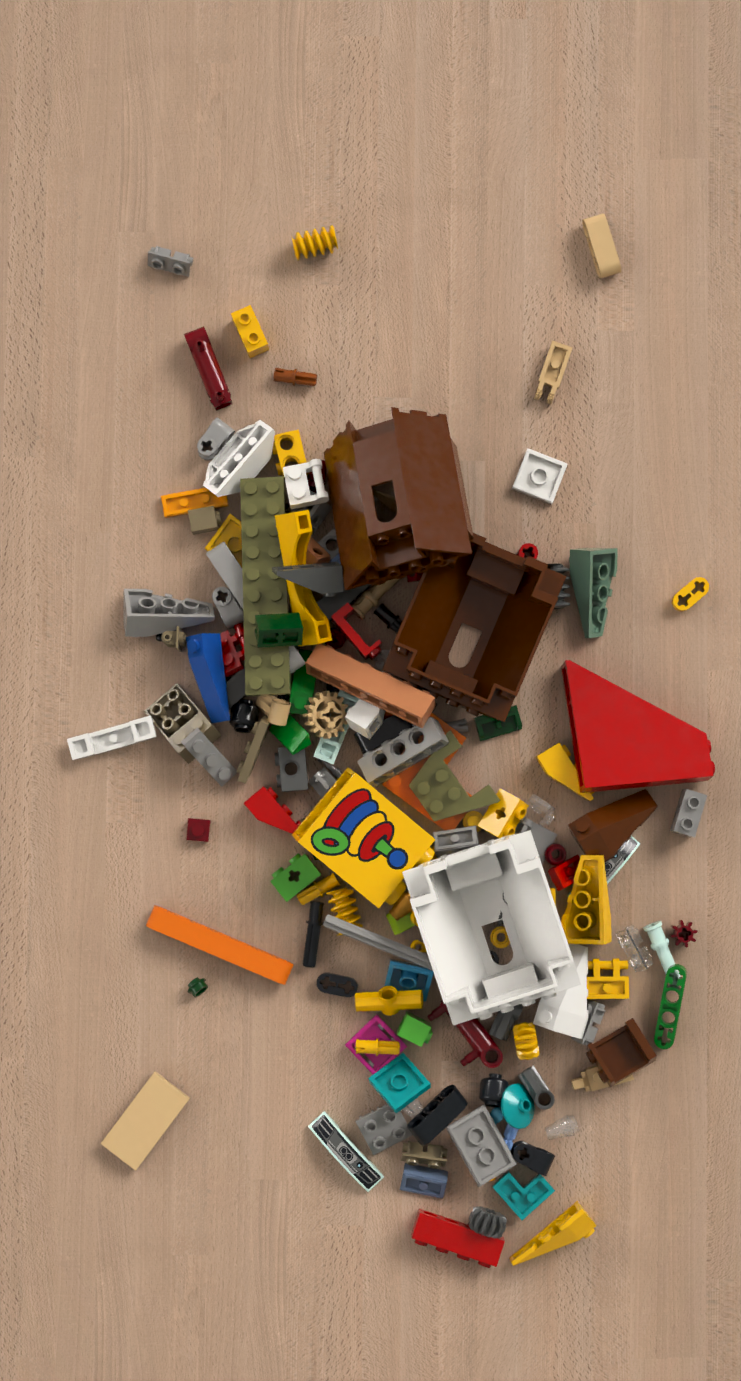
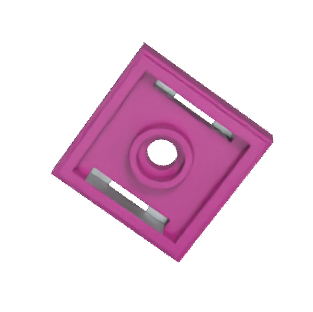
M378 1014L345 1044L372 1074H375L398 1055L378 1054L376 1056V1054L364 1053L370 1059L367 1062L360 1053L356 1054V1039L376 1040V1038H379V1041L400 1042V1053L407 1047ZM385 1029L393 1038L390 1039L382 1030Z

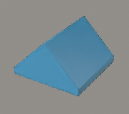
M390 959L384 986H393L397 991L422 990L423 1001L426 1002L434 972L417 964Z

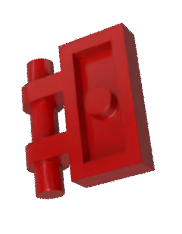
M241 623L234 626L236 633L233 636L228 630L220 633L225 678L244 669L242 661L245 660L244 628ZM241 644L242 649L238 652L236 645Z

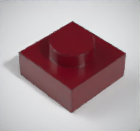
M188 818L186 840L209 842L211 820Z

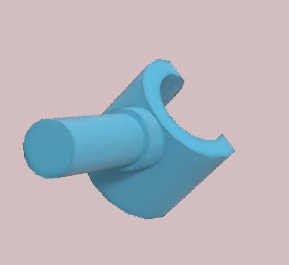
M495 1107L489 1113L495 1125L502 1121L504 1117L500 1107Z

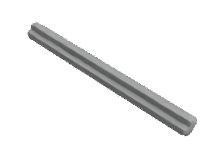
M332 915L325 917L324 927L433 971L427 954Z

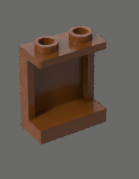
M633 1018L625 1022V1026L594 1044L589 1043L587 1045L588 1052H586L590 1063L597 1065L599 1069L597 1073L603 1083L607 1082L610 1087L653 1063L657 1057Z

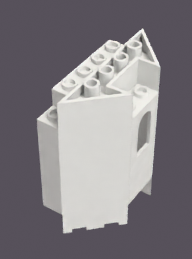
M531 830L516 835L503 836L496 840L491 839L486 843L450 855L444 854L440 858L427 861L402 872L411 897L410 903L444 1004L446 1003L453 1026L475 1018L485 1020L492 1017L494 1012L501 1010V1013H507L514 1010L516 1005L528 1006L534 1004L535 999L544 997V1000L557 996V992L582 985ZM500 912H502V919H499ZM499 920H503L513 950L512 960L505 965L497 964L492 959L482 926Z

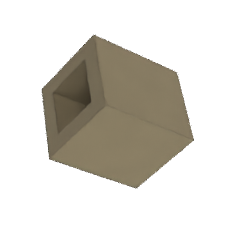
M214 506L188 510L193 535L217 531L219 529L218 524H222L220 511H215Z

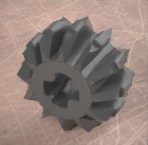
M482 1206L474 1207L470 1213L468 1225L471 1230L494 1239L502 1237L507 1223L504 1215Z

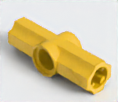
M384 986L379 992L355 993L356 1012L381 1011L383 1014L391 1016L404 1009H423V991H397L393 986Z

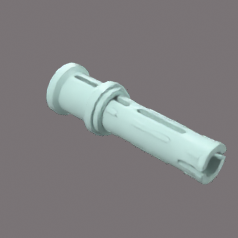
M657 921L643 927V930L647 932L652 943L650 947L654 951L656 950L666 974L668 968L674 965L675 961L668 947L669 938L665 937L661 927L662 921ZM678 970L671 973L674 976L672 985L675 986L677 985L678 978L681 977Z

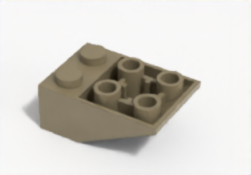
M178 683L144 711L148 716L152 717L156 727L188 764L195 757L185 748L181 741L197 727L212 744L222 736Z

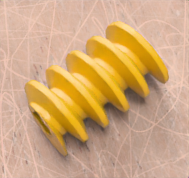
M330 225L329 232L324 227H321L320 234L316 229H313L312 236L306 230L304 231L303 238L299 232H296L295 239L292 238L297 261L300 260L301 253L308 259L309 252L316 257L317 250H320L321 254L325 255L326 248H328L331 254L334 252V247L338 249L333 225Z
M345 887L326 892V895H333V898L328 900V903L336 905L330 909L331 912L338 913L334 917L361 928L363 927L361 923H356L361 918L360 915L353 914L358 910V907L351 906L356 901V898L349 897L354 893V889H347Z

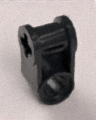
M524 1141L515 1142L511 1149V1154L518 1163L543 1176H547L555 1158L554 1154ZM524 1148L527 1153L520 1156L517 1151Z

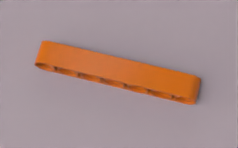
M154 905L146 923L147 927L283 985H286L294 966L289 961Z

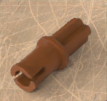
M275 368L274 381L291 383L293 386L296 384L315 386L317 384V374L299 372L297 369Z

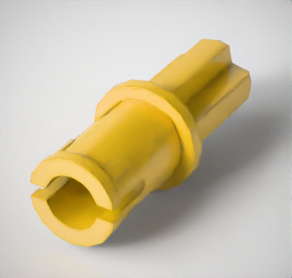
M334 873L317 883L314 881V885L299 892L297 898L302 905H305L320 895L323 897L324 893L340 884Z
M376 1038V1040L356 1039V1054L366 1053L378 1056V1054L398 1055L400 1053V1042L379 1041V1038Z

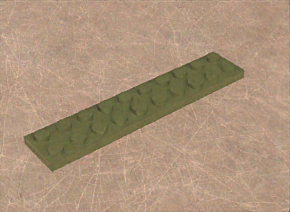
M280 476L240 479L245 695L291 694L290 647L258 648L255 636V629H257L255 615L289 613L287 581L272 572V567L284 566L275 515L286 513L285 478Z

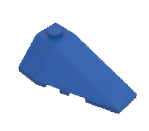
M200 633L187 636L189 664L211 723L230 721L220 633Z

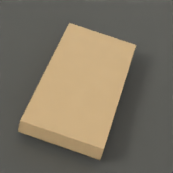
M155 1071L101 1142V1145L136 1171L190 1097Z

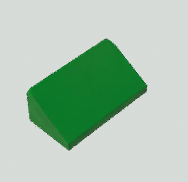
M290 714L285 726L272 724L269 728V731L292 755L311 745L309 733Z

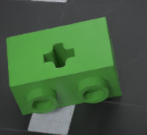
M298 853L289 860L291 864L285 870L281 867L272 874L274 879L270 882L286 902L321 875V872L306 854L301 856ZM291 870L301 873L298 876L300 879L298 882L289 879Z
M406 1011L397 1029L398 1036L422 1047L423 1043L428 1044L433 1034L430 1022Z

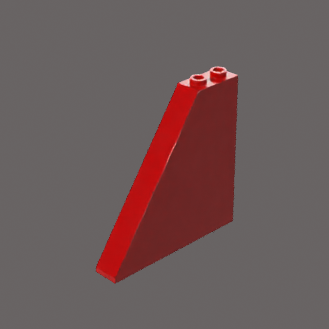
M565 660L561 670L580 793L708 781L714 776L715 764L710 758L711 742L707 740L705 732L571 660Z

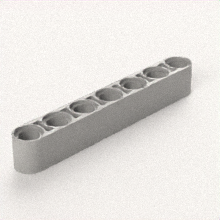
M223 541L208 551L206 555L243 609L242 567ZM289 646L290 674L305 665V661L295 646Z

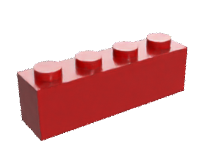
M420 1208L411 1233V1237L415 1239L414 1242L421 1246L430 1244L436 1246L435 1249L446 1254L449 1251L457 1253L458 1258L469 1261L470 1258L477 1260L479 1265L490 1268L491 1265L497 1267L505 1243L503 1236L494 1239L471 1230L467 1224Z

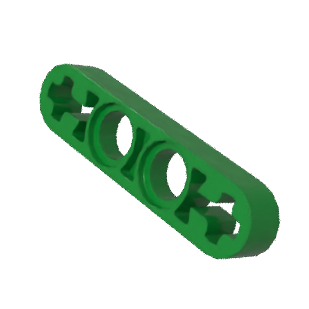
M680 964L671 965L665 977L654 1042L660 1049H669L673 1045L676 1036L687 978V971ZM679 970V974L683 975V977L678 978L676 986L672 985L674 976L671 973ZM668 991H676L679 999L671 1002L667 999L666 993ZM665 1012H671L675 1020L667 1023L663 1020L662 1015ZM664 1028H673V1030L669 1029L667 1033V1038L670 1040L662 1043V1039L659 1037H662Z

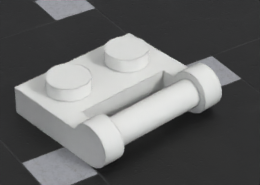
M312 459L307 463L283 467L291 509L329 501L328 492L325 491L321 472L323 466L320 459ZM308 472H313L317 492L315 495H310L306 475Z

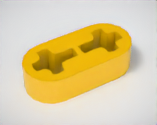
M696 577L673 596V607L677 611L689 609L709 591L708 581L702 577ZM695 582L704 585L702 587L703 592L697 591L695 594L691 592L696 587ZM688 594L690 598L685 602L687 606H679L677 604L679 602L678 596L683 598Z

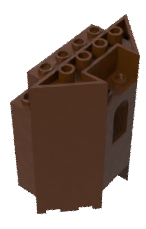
M391 407L393 419L356 430L349 420L346 423L344 432H339L333 440V446L324 451L345 590L366 584L381 585L388 580L402 579L409 574L422 573L436 566H446L450 562L456 561L455 558L472 554L470 540L474 539L458 450L450 437L446 414L438 413L435 416H427V412L410 410V413L399 412V408ZM392 481L397 515L390 522L384 523L377 519L372 487Z
M473 533L474 539L470 540L472 554L455 558L456 561L450 562L446 566H436L423 572L382 670L403 681L409 682L414 688L430 692L435 699L438 696L447 699L445 703L458 708V705H461L462 708L466 709V712L478 716L482 714L505 722L554 610L566 576L547 568L548 564L529 556L526 559L485 542L487 538ZM463 623L482 631L469 663L464 667L458 668L450 663L449 653Z

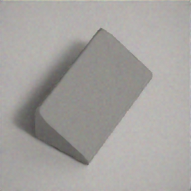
M476 826L433 832V838L435 839L434 851L437 858L444 854L450 855L479 845Z

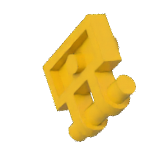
M612 958V961H600L599 959L588 961V970H592L593 976H587V999H629V976H620V969H628V960L619 961V958ZM612 969V976H600V970Z

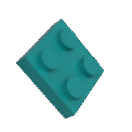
M404 1053L368 1078L369 1083L395 1113H398L431 1088V1083Z

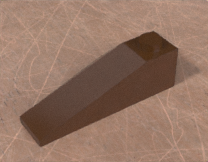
M644 789L591 811L568 824L583 853L585 855H604L605 863L618 853V849L631 838V834L639 826H642L657 809L658 805L649 792Z

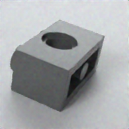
M286 747L278 748V753H274L275 766H280V774L276 775L277 788H281L282 792L309 790L305 748L294 755ZM295 763L298 768L296 774L288 775L285 772L286 765Z

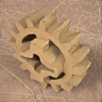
M330 691L315 693V697H309L308 700L311 704L304 706L308 713L303 714V717H308V721L304 724L311 726L310 733H316L315 737L330 739L331 737H337L338 732L345 731L342 725L348 724L345 720L347 714L345 709L348 707V704H342L343 697H337L336 692L330 693ZM326 713H327V714H331L330 716H327V717H326V716H322V714H326Z

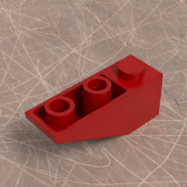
M263 786L244 802V805L257 820L291 834L301 824L299 820L295 823L290 817L293 813L285 803L281 806L276 799L279 796L271 787L266 789Z

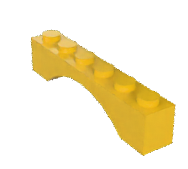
M309 510L275 515L283 565L306 564L308 543L313 532ZM286 580L292 613L300 614L303 625L302 645L298 646L316 645L332 641L329 620L316 603L311 589Z

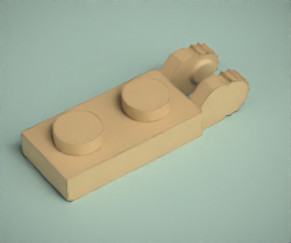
M555 341L551 342L538 380L539 385L534 399L539 400L541 398L543 386L546 385L552 387L547 397V403L552 404L573 347Z

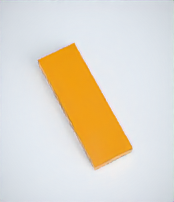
M206 488L161 496L165 518L188 514V510L214 506L215 509L229 507L227 495L217 497Z

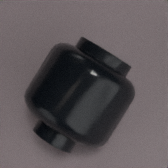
M242 699L239 703H235L232 706L229 723L236 732H251L259 718L258 707L253 704V701Z
M494 1073L489 1074L488 1078L481 1080L479 1098L484 1102L485 1106L501 1107L503 1092L509 1086L508 1081L502 1079L501 1074Z

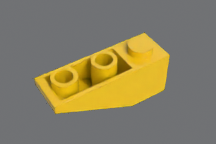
M557 743L535 757L548 777L587 801L594 799L592 796L594 792L580 793L576 763L572 764L569 756H571V753L565 744L561 746L560 743Z

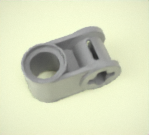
M217 417L197 443L199 456L204 460H212L232 438L235 430ZM211 445V451L206 450L204 452L203 446L209 447Z
M226 587L216 588L212 594V599L227 629L229 630L236 624L244 622L243 609L230 589ZM220 592L228 593L226 602L218 600Z

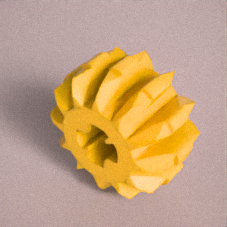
M532 1022L514 1025L513 1034L517 1057L520 1060H531L538 1057L540 1052L535 1025Z

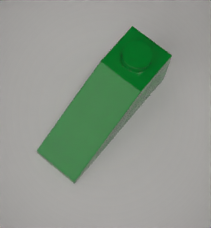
M299 649V654L306 662L313 651ZM306 665L295 671L289 701L291 703L289 714L303 716V714L308 713L304 706L310 705L311 703L308 699L314 696L317 678L306 673Z

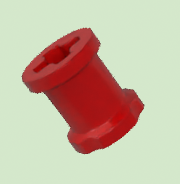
M526 543L520 547L518 556L524 558V552L530 550L532 551L531 556L537 559L538 549L534 544Z

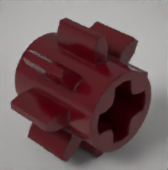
M679 920L677 927L671 925L672 929H674V934H670L669 937L677 939L675 945L678 946L683 942L684 947L687 948L689 941L696 942L693 934L697 933L698 930L690 928L692 922H688L685 926L684 922ZM682 928L688 931V934L685 935V939L679 936V933L682 932Z

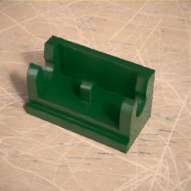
M299 613L255 615L257 628L255 629V636L258 648L302 645L303 625Z
M517 705L511 706L505 722L485 715L473 718L480 741L522 729Z

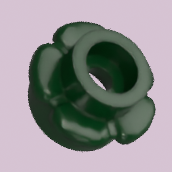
M198 977L193 979L188 984L189 989L187 992L192 994L194 998L200 996L208 988V985L205 983L206 979H199Z

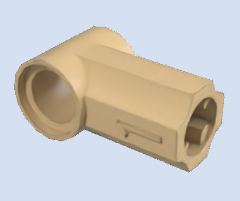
M273 695L257 697L256 705L261 712L268 716L267 721L269 723L279 726L287 724L291 707L290 702L278 699Z

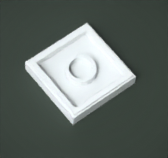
M527 448L512 490L552 505L568 464Z

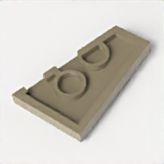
M264 715L260 722L256 721L251 733L255 734L253 741H248L244 753L247 754L245 761L241 760L238 766L237 773L240 775L237 781L246 784L250 778L260 753L259 748L262 746L268 733L266 730L270 723L267 721V715Z

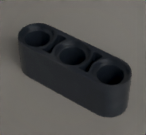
M393 715L384 719L383 724L370 740L358 732L354 736L362 754H365L380 747L384 741L393 740L398 737L401 731L413 728L416 725Z
M449 1085L409 1122L407 1128L420 1145H426L466 1108L468 1102L455 1085Z

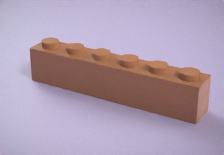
M317 644L305 662L307 674L420 728L424 727L435 708V697L430 692L414 688L409 682L397 680L387 672L382 673L368 663H361L349 654H342L336 651L330 645Z

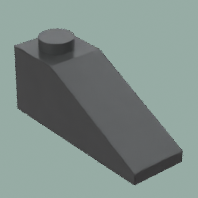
M338 562L272 567V572L277 576L321 593L323 596L331 597L336 596L338 592H343L342 565Z

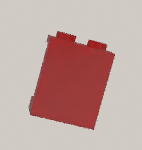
M347 602L331 616V620L365 660L367 658L372 660L381 653L382 649L380 647H382V642L379 639L372 646H367L346 621L354 614L353 607Z

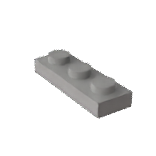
M198 727L181 741L185 748L221 787L237 774V770Z

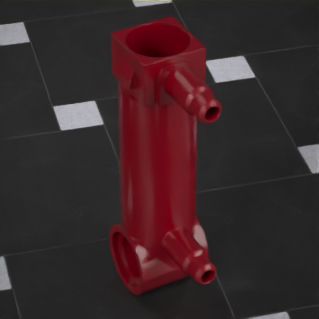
M203 326L185 333V339L208 397L211 398V404L216 411L233 405L231 393H228V386L205 327Z
M443 1000L440 1001V1006L427 1016L430 1021L437 1019L445 1012L450 1017L446 1003L444 1004ZM478 1018L455 1025L473 1049L460 1060L463 1066L470 1064L478 1057L488 1068H496L502 1063L503 1054ZM490 1050L497 1052V1058L494 1061H487L485 1059L486 1053Z

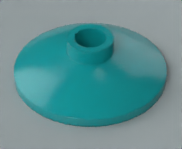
M511 1084L503 1092L501 1110L506 1122L513 1128L522 1129L527 1127L533 1119L535 1110L534 1100L522 1084Z

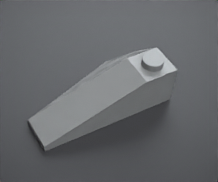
M124 589L125 636L148 637L165 631L177 630V626L182 629L215 620L212 603L189 598L182 601L173 599V595L166 593L165 596L152 594L153 591L148 589Z

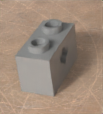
M682 789L670 831L695 838L707 795L689 789Z

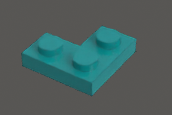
M509 1171L492 1185L494 1190L521 1220H524L555 1191L539 1173L524 1187L520 1185Z

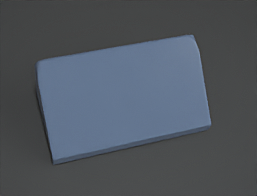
M405 1163L400 1190L443 1199L448 1171L420 1165L412 1166Z

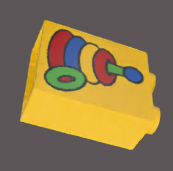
M348 767L292 834L298 843L377 908H380L384 902L393 905L406 890L407 885L402 882L404 879L403 871L430 861L435 853L430 847L435 841L431 835Z

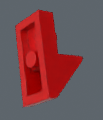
M578 854L548 870L557 891L574 883L575 873L580 860Z

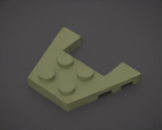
M451 730L446 734L449 744L431 754L409 784V787L433 821L500 801L489 784L470 797L448 767L444 759L462 747Z

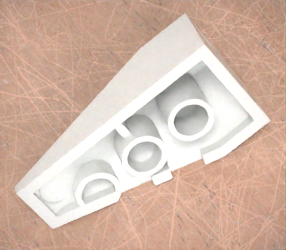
M568 944L582 985L557 992V996L544 1000V997H541L533 1024L582 1039L589 1018L587 1010L588 947L579 944Z

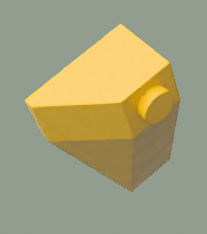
M581 855L572 891L568 897V904L561 923L568 944L605 945L612 942L604 855Z
M576 1201L510 1256V1262L514 1266L576 1242L583 1237L586 1239L593 1234L594 1228L597 1225L580 1203Z

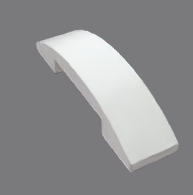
M147 716L118 726L67 739L72 760L126 747L157 736L152 717Z

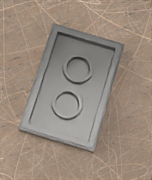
M485 1105L478 1107L446 1127L478 1187L517 1165Z

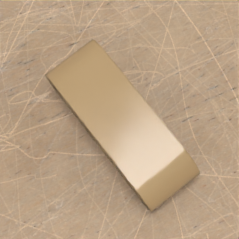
M605 214L583 219L584 233L598 277L601 279L621 273V264Z

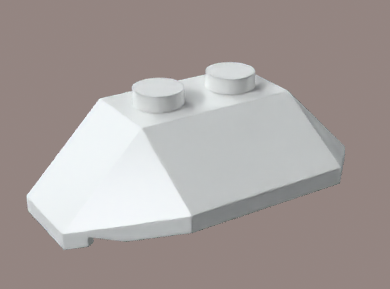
M259 420L255 424L237 431L208 464L206 480L203 486L217 497L239 493L240 479L255 478L270 461L275 436L274 429Z

